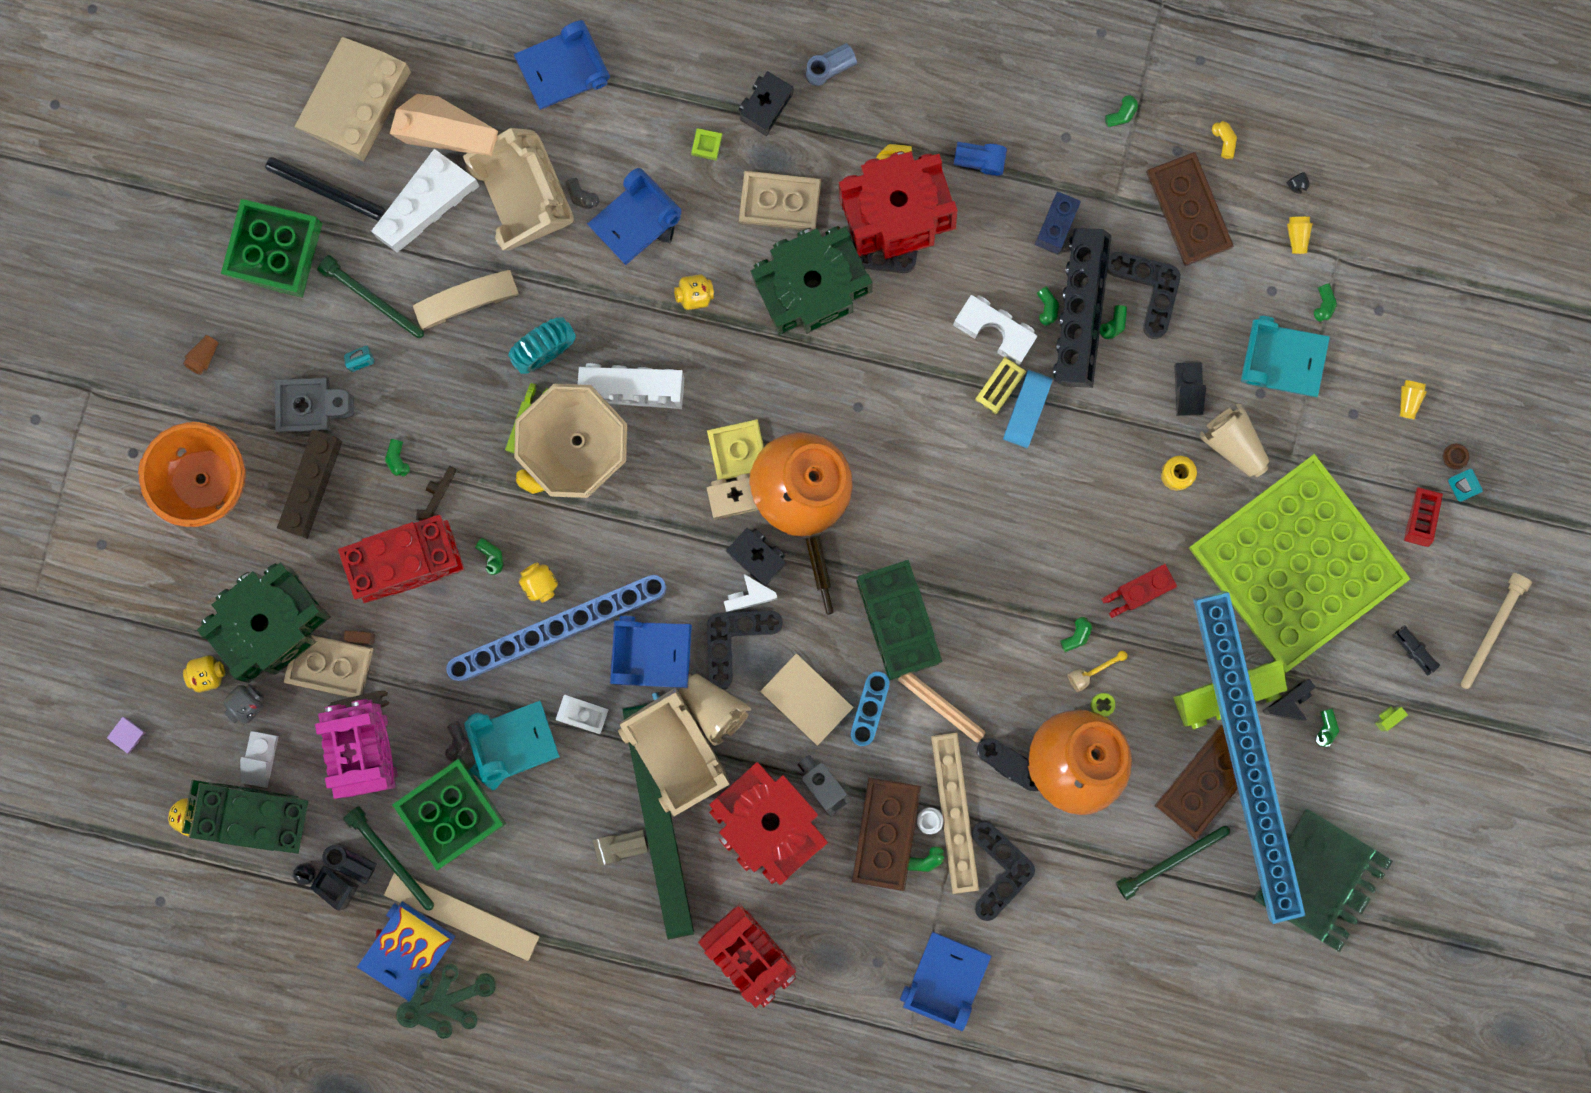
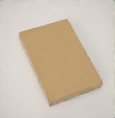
M744 171L739 223L804 230L806 228L816 229L821 179Z
M312 635L317 642L299 657L292 660L287 666L284 683L354 697L363 695L373 648Z
M795 654L760 691L817 746L854 708L798 654Z

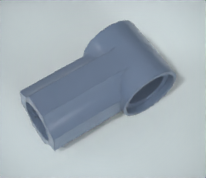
M846 43L823 55L811 57L806 68L807 81L814 86H820L827 79L857 65V60L851 46ZM813 67H820L824 70V73L818 75L813 73L811 69Z

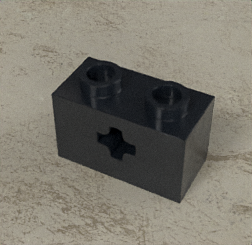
M768 71L764 77L759 76L752 87L754 90L750 99L746 97L739 107L741 112L740 121L766 137L794 94L793 86ZM766 99H769V104L765 103L763 107L760 106V100L764 102Z
M747 527L729 546L726 552L758 582L766 587L786 565V562L783 560L785 554L776 546L770 548L764 543L766 537L756 528L751 531ZM755 550L759 552L760 550H763L764 560L761 561L757 559L756 561H753L752 559L754 556L752 551Z

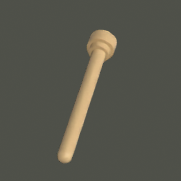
M1513 573L1508 583L1510 585L1508 589L1510 591L1461 681V686L1464 689H1469L1472 686L1519 595L1528 592L1532 581L1528 578Z

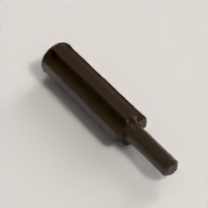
M820 535L810 536L805 540L817 591L821 590L826 614L830 615L834 613L828 589L831 588Z

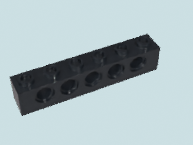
M1074 228L1073 236L1069 240L1071 255L1070 261L1066 265L1068 280L1067 287L1063 290V301L1065 304L1064 312L1060 315L1061 336L1056 344L1058 361L1053 368L1055 382L1062 386L1093 388L1112 237L1104 229ZM1091 252L1090 259L1083 262L1084 256ZM1088 277V283L1080 288L1081 281ZM1081 303H1085L1084 310L1077 313L1078 306ZM1082 328L1081 335L1074 339L1075 331ZM1079 354L1078 361L1071 364L1073 355Z

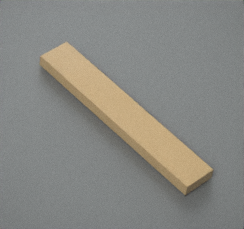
M958 733L931 736L941 814L944 819L943 829L952 894L979 891Z
M395 873L393 874L384 896L399 903L404 901L421 913L524 960H530L540 938L539 935L414 879L434 902V908L427 911Z

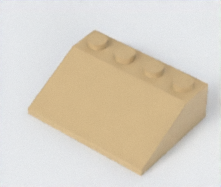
M342 37L294 127L364 162L411 73L408 65L385 52Z

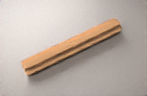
M911 673L897 678L900 683L973 741L979 742L984 737L985 731L914 674Z

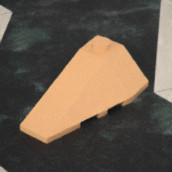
M416 94L396 109L390 134L410 145L492 156L498 131L439 96Z

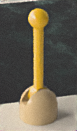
M1119 651L1116 657L1089 672L1082 669L1072 671L1067 675L1074 690L1080 692L1089 685L1092 675L1119 660L1125 661L1128 654L1125 651Z

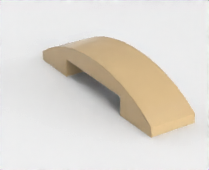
M507 270L444 290L413 305L421 329L425 330L446 322L448 318L492 302L496 304L515 297L519 293L511 271Z

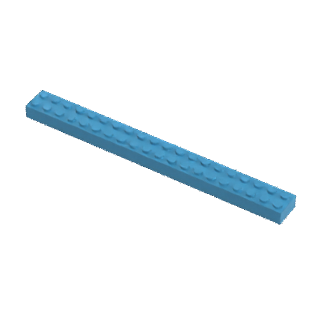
M1227 591L1193 599L1269 921L1275 924L1305 916L1230 594Z

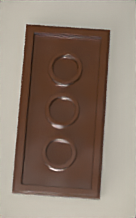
M1196 152L1146 171L1184 266L1234 247Z
M1220 725L1154 805L1195 840L1198 839L1238 789L1223 725Z
M868 777L852 877L853 883L905 891L921 786Z

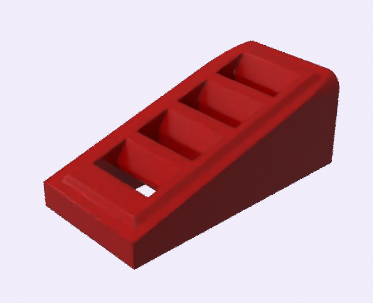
M1417 487L1404 541L1424 547H1429L1433 543L1443 497L1442 493ZM1421 499L1432 501L1434 506L1421 503L1420 501ZM1419 509H1420V510H1424V511L1431 512L1432 514H1431V515H1428V514L1420 513V512H1418V511H1419ZM1416 520L1429 523V526L1416 523Z

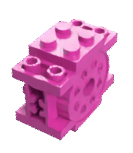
M372 700L351 702L352 707L349 708L341 704L325 707L326 712L318 714L320 723L315 724L317 735H321L323 738L321 741L322 748L324 749L323 757L327 765V775L329 776L325 778L327 789L332 788L334 799L396 788L394 778L398 777L397 768L393 767L391 747L385 727L388 726L387 715H382L381 705L373 703Z

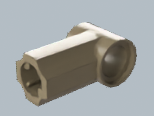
M643 830L592 840L598 866L621 861V858L648 852Z

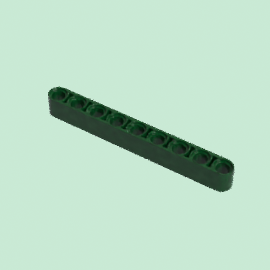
M649 703L622 708L624 720ZM629 742L667 939L694 935L671 811L666 813L659 802V798L662 797L660 789L635 746Z

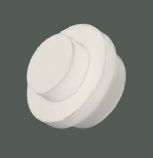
M925 808L918 814L917 825L926 834H935L943 826V816L935 808Z

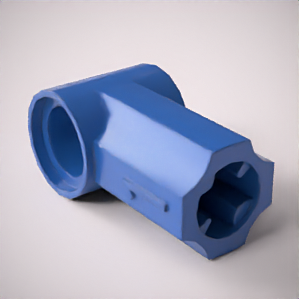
M957 142L953 165L980 169L984 174L1000 176L1003 175L1007 148L997 144L980 146Z

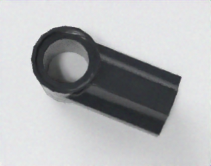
M341 844L327 847L322 855L325 866L335 869L365 885L368 883L377 863L347 849ZM333 849H337L342 853L343 858L339 864H335L330 860L329 855Z

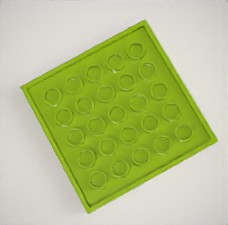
M1315 454L1311 455L1189 547L1190 551L1222 592H1229L1232 606L1273 660H1282L1284 673L1290 671L1410 580L1400 564Z

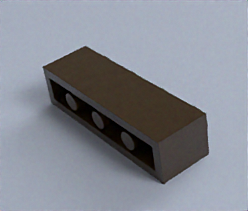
M312 429L277 529L308 539L343 443L339 438Z

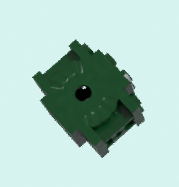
M839 226L833 227L825 232L826 236L824 237L821 236L818 228L814 230L806 228L797 233V238L790 241L783 239L773 245L774 248L770 250L772 261L769 262L768 259L762 260L754 265L755 269L750 270L753 282L761 295L778 335L803 325L806 334L853 313L852 301L873 292V282L860 260L846 226L841 229ZM813 279L820 282V285L815 288L806 286V283Z
M909 559L857 576L858 580H856L889 681L939 665V663L943 662Z
M281 562L278 565L275 563L269 566L264 571V576L254 571L241 575L236 581L238 584L230 590H223L215 597L216 601L211 605L217 614H210L201 622L202 626L197 629L202 638L208 640L230 669L229 672L236 680L250 683L264 671L274 675L278 674L292 660L299 657L317 642L311 633L331 618L328 612L318 604L299 580L297 573ZM269 621L268 627L264 630L265 623Z
M192 779L182 833L189 834V838L299 854L309 800L299 799V796Z

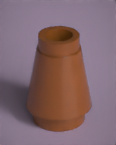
M205 335L184 356L185 361L183 365L192 372L201 375L203 371H207L219 343L212 337Z

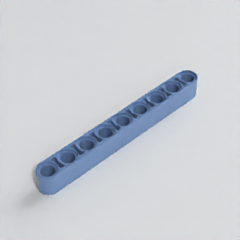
M657 575L642 578L459 655L448 662L447 674L456 681L463 682L657 601L665 595L666 584ZM651 581L661 583V590L658 594L652 595L648 593L647 586ZM627 591H634L637 594V600L632 605H627L623 602V595ZM603 601H610L613 605V609L608 615H602L599 612V605ZM580 611L587 612L589 617L584 625H577L575 622V615ZM560 621L564 625V631L562 634L555 636L551 633V625L554 622ZM535 631L539 634L540 639L538 644L530 646L526 638L530 632ZM506 642H513L515 645V652L511 656H505L502 652V647ZM482 652H488L491 661L487 666L482 667L478 663V656ZM459 662H463L466 665V672L461 677H457L454 673V666Z

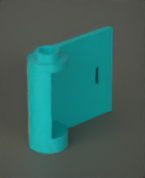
M1259 316V319H1254L1241 382L1248 385L1318 398L1330 336L1278 327L1279 325L1274 322V318L1269 316Z
M541 701L490 719L488 715L475 713L470 715L464 723L479 774L484 783L497 782L560 757Z

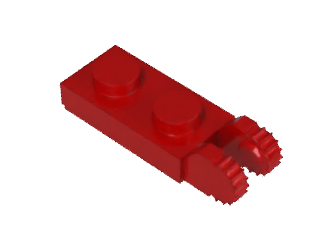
M1163 564L1118 587L1117 591L1101 598L1103 604L1109 603L1122 595L1126 604L1111 610L1109 615L1113 618L1127 610L1131 611L1176 588L1177 585L1166 564Z

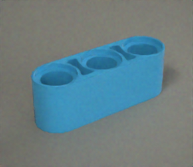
M1031 370L1027 371L1003 440L1028 448L1053 378Z
M876 671L871 673L864 684L850 734L851 740L858 746L869 745L875 737L890 683L886 674ZM875 676H879L884 680L885 686L881 691H874L870 687V680ZM868 701L875 703L877 706V713L872 717L866 716L862 710L864 703ZM865 727L869 730L870 737L866 742H860L856 739L855 731L857 728Z

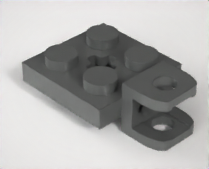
M329 379L275 380V432L277 433L311 432L312 429L330 431L329 418L346 419L354 415V396L345 390L329 389ZM301 399H305L309 406L305 409V412L301 413V410L296 408V404H300Z

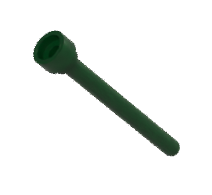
M327 255L321 261L317 271L324 277H335L416 338L420 339L424 336V331L342 271L338 260L334 257Z
M358 806L350 811L343 818L344 822L349 828L358 829L427 911L432 910L434 902L366 823L368 820L362 808Z
M1222 826L1134 878L1124 877L1116 882L1118 890L1126 901L1136 895L1135 892L1139 891L1138 887L1228 836L1230 828Z

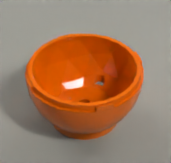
M186 422L162 431L151 441L142 459H140L138 475L142 495L148 506L159 517L171 524L182 527H201L224 518L236 506L244 490L246 468L237 445L226 433L206 423ZM181 449H185L186 453L180 457L178 452ZM200 475H205L206 477L203 484L198 483Z
M794 432L774 439L759 452L750 471L749 485L751 486L754 503L759 512L772 526L788 535L810 536L823 532L835 524L844 514L850 503L853 485L849 463L838 447L819 435ZM809 473L816 475V481L810 480ZM787 492L788 496L791 498L790 501H786L784 499V493Z
M1071 710L1052 716L1037 730L1030 746L1028 769L1031 779L1038 790L1054 807L1067 813L1088 815L1107 808L1125 790L1131 775L1132 756L1125 735L1109 718L1091 711ZM1092 751L1097 753L1096 760L1091 755ZM1076 780L1082 784L1081 788L1075 786Z

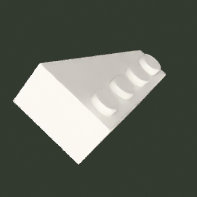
M434 149L372 229V233L392 250L399 252L419 236L426 227L442 217L441 215L451 207H455L467 194L475 191L480 186L474 177Z
M588 363L586 367H579L578 385H592L609 404L682 409L685 378L682 370H658L647 367L628 369L626 366L613 365L612 368H601L599 364Z

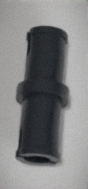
M1406 625L1402 626L1401 630L1398 629L1392 635L1406 650V656L1409 659H1413L1427 676L1431 674V671L1435 672L1439 668L1440 664L1425 649L1426 645L1423 642H1419L1407 629Z

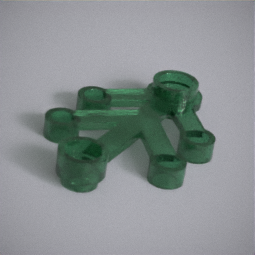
M447 964L443 967L442 978L431 1001L421 1004L425 992L429 991L433 986V977L428 973H423L417 979V987L411 1000L402 1003L398 1007L396 1013L397 1021L406 1028H413L417 1025L424 1026L436 1031L439 1038L447 1039L452 1034V1024L446 1020L440 1022L426 1015L435 1011L460 1021L465 1029H473L477 1025L478 1018L476 1013L472 1011L466 1012L451 1005L477 995L481 997L491 996L496 988L495 978L488 973L480 974L475 979L473 985L446 995L451 982L455 981L458 977L457 966ZM451 969L455 972V974L453 976H447L445 972ZM422 979H428L430 981V984L427 986H423L420 983V981ZM482 984H488L490 988L486 991L481 990L480 986ZM412 1012L414 1018L408 1019L405 1017V1014ZM472 1017L474 1022L469 1024L464 1019ZM442 1026H446L449 1028V1031L442 1033L439 1029Z

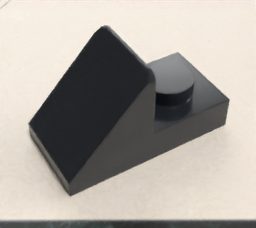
M1202 362L1176 363L1174 365L1176 416L1203 415L1206 385H1203Z
M1304 679L1282 695V698L1277 699L1262 711L1265 715L1305 721L1307 720L1295 702L1301 704L1312 696L1310 691L1315 688V685L1310 679Z

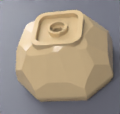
M553 384L515 420L514 458L550 496L588 498L626 462L627 423L592 385ZM576 436L582 438V443L579 446L574 443Z

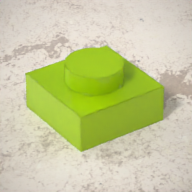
M697 128L691 152L692 156L717 161L722 133Z
M1390 706L1378 715L1381 719L1375 724L1381 732L1389 731L1408 714L1402 707H1395L1393 709Z

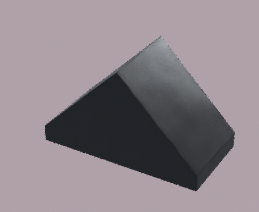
M323 865L310 889L334 909L340 911L347 908L359 885Z

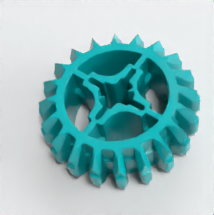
M556 317L528 332L511 347L508 356L520 374H528L538 368H542L562 354L573 344L576 335L572 326L564 317Z

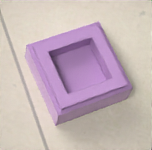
M122 717L107 739L127 754H130L146 732L126 717Z

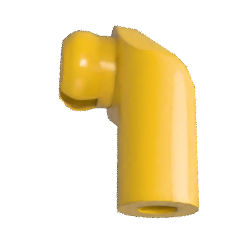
M888 144L878 153L876 158L879 160L885 159L899 151L904 153L912 152V146Z
M521 469L516 473V483L520 488L532 494L545 491L525 469Z

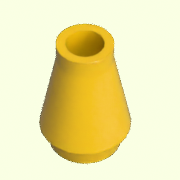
M1289 217L1287 229L1292 254L1308 253V244L1313 223H1310V217Z
M1405 380L1404 386H1401L1400 417L1415 420L1416 414L1427 393L1425 391L1426 384Z

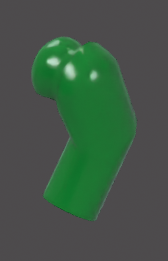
M1131 95L1123 97L1119 112L1105 115L1106 126L1109 128L1129 123L1138 109L1137 100Z
M1115 305L1113 319L1106 324H1101L1100 335L1104 339H1113L1125 330L1127 306Z
M391 439L385 462L393 475L405 477L408 475L410 467L407 463H403L400 458L403 442Z
M481 538L476 544L475 549L486 555L487 566L485 568L487 573L496 575L502 571L504 566L502 551L484 538Z
M1078 618L1075 621L1076 629L1074 635L1060 640L1064 652L1087 643L1092 631V624L1087 618Z
M1333 708L1320 712L1324 725L1316 735L1315 740L1321 747L1330 746L1339 733Z
M931 847L930 855L925 858L910 857L908 870L923 872L934 870L944 861L943 849L941 847Z

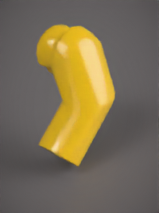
M1224 121L1216 122L1212 126V133L1217 137L1220 136L1223 140L1221 157L1233 159L1237 136L1229 123Z

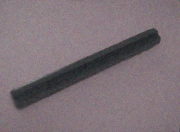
M270 157L266 162L265 168L267 171L379 221L385 213L383 207L274 157Z

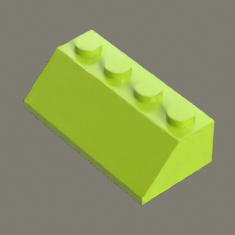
M1282 660L1268 662L1248 670L1255 702L1265 699L1266 703L1280 699L1282 698L1280 693L1287 691ZM1213 683L1173 697L1183 726L1191 725L1192 729L1207 725L1206 719L1216 716L1217 721L1221 720Z

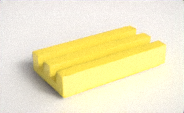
M1004 357L975 400L983 404L987 409L992 410L994 414H997L1026 371ZM1005 365H1008L1010 367L988 400L983 398ZM1014 370L1019 374L996 406L993 405V400Z

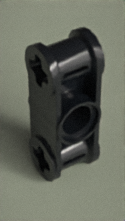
M993 738L984 739L978 744L977 754L982 761L1026 790L1039 791L1035 784L1029 785L1030 780L1027 777L1030 773L1028 769L1029 760ZM993 744V750L996 752L995 755L986 757L984 755L986 753L985 749H983L984 745L990 746Z

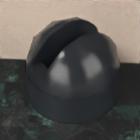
M1305 172L1294 176L1286 182L1288 187L1297 194L1302 193L1301 187L1305 191L1309 187V180Z
M675 225L669 227L657 239L670 244L673 239Z
M307 863L298 865L293 871V878L300 885L310 884L316 876L314 867ZM301 871L302 873L309 874V879L297 875V872Z

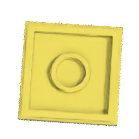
M758 419L707 430L717 479L730 480L737 478L739 475L750 473L759 452L764 448Z

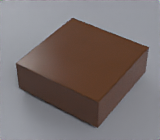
M345 630L344 640L373 645L375 634Z

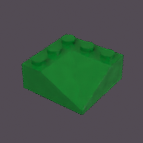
M241 199L221 274L276 292L303 298L322 228L321 221L315 216Z
M457 759L392 804L436 871L506 825V822L463 759Z

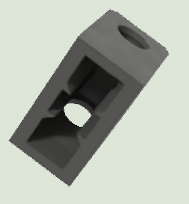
M808 755L797 764L805 774L801 779L830 817L851 801L847 793L823 763L817 765L812 757ZM819 778H824V783L817 786L816 781Z

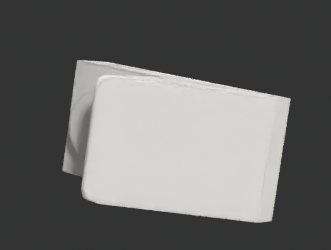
M744 574L749 595L744 596L743 592L728 595L729 600L724 601V605L728 613L777 600L776 592Z
M564 695L556 720L600 734L609 709Z
M255 731L250 732L246 755L240 759L241 783L268 788L279 736Z

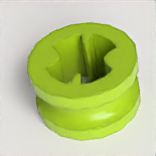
M1107 693L1097 694L1091 700V710L1104 717L1109 716L1115 709V700ZM1098 699H1107L1110 704H1107L1110 706L1108 711H1098L1096 706H1099V704H1096Z

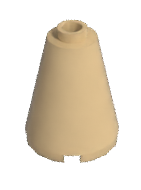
M1236 404L1238 409L1232 411L1231 408H1228L1206 425L1209 431L1206 434L1201 431L1199 437L1247 476L1255 475V477H1259L1267 471L1269 458L1242 404Z
M689 674L688 688L679 689V693L709 742L714 746L724 742L721 737L725 734L732 736L748 718L749 714L746 711H751V708L746 703L699 674Z

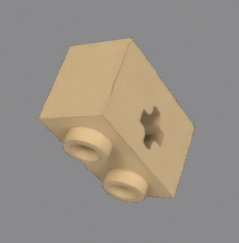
M750 473L737 476V481L728 483L726 479L712 481V486L706 487L714 520L759 511L754 503L751 486L749 485ZM737 489L738 493H743V495L739 496L738 502H734L733 498L727 497L732 495V490Z

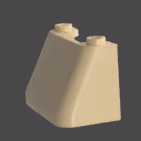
M510 128L497 136L492 156L467 153L463 156L467 173L477 180L484 181L502 225L497 227L495 239L502 250H512L573 223L574 217L545 147L540 137L534 131Z
M676 687L620 722L621 729L618 732L625 744L630 742L635 746L660 789L662 797L659 798V802L666 813L671 811L672 815L676 816L729 785V778L725 769Z

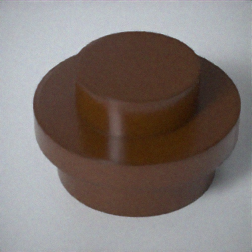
M1451 444L1443 451V462L1450 469H1461L1469 461V452L1461 444Z

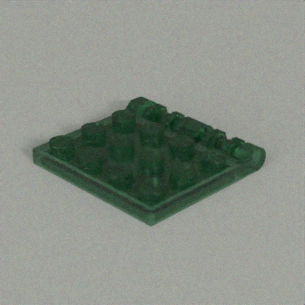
M1305 809L1287 839L1305 916L1287 921L1340 953L1345 943L1329 934V931L1332 930L1345 939H1348L1350 934L1344 928L1334 924L1338 915L1344 918L1346 922L1356 925L1358 919L1342 910L1344 905L1362 915L1371 898L1356 890L1355 886L1359 885L1374 894L1377 888L1370 882L1361 879L1362 874L1366 870L1372 876L1383 879L1385 874L1370 865L1369 862L1371 861L1381 868L1388 870L1393 861L1312 811ZM1260 886L1252 900L1266 908Z

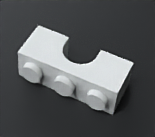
M971 295L955 319L953 326L974 339L985 327L997 328L1003 336V342L997 353L1019 366L1037 338V335L1034 334L1035 330L1025 323L1019 325L1011 320L1013 317L1008 312L1002 309L997 311L990 307L991 303L984 297L979 295L974 297Z

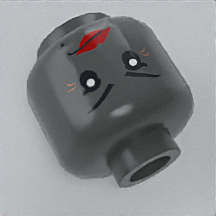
M250 684L248 686L239 685L224 699V705L227 709L224 713L234 723L238 720L242 723H249L263 710L262 700H264V697Z

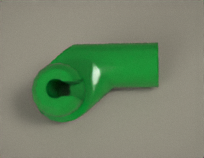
M1330 283L1318 287L1322 303L1320 308L1314 310V317L1319 322L1332 318L1337 307V301Z
M1046 286L1036 294L1045 305L1043 313L1039 315V321L1044 326H1049L1057 320L1060 305Z

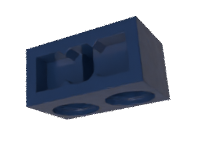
M1057 191L1034 245L1058 255L1081 201Z

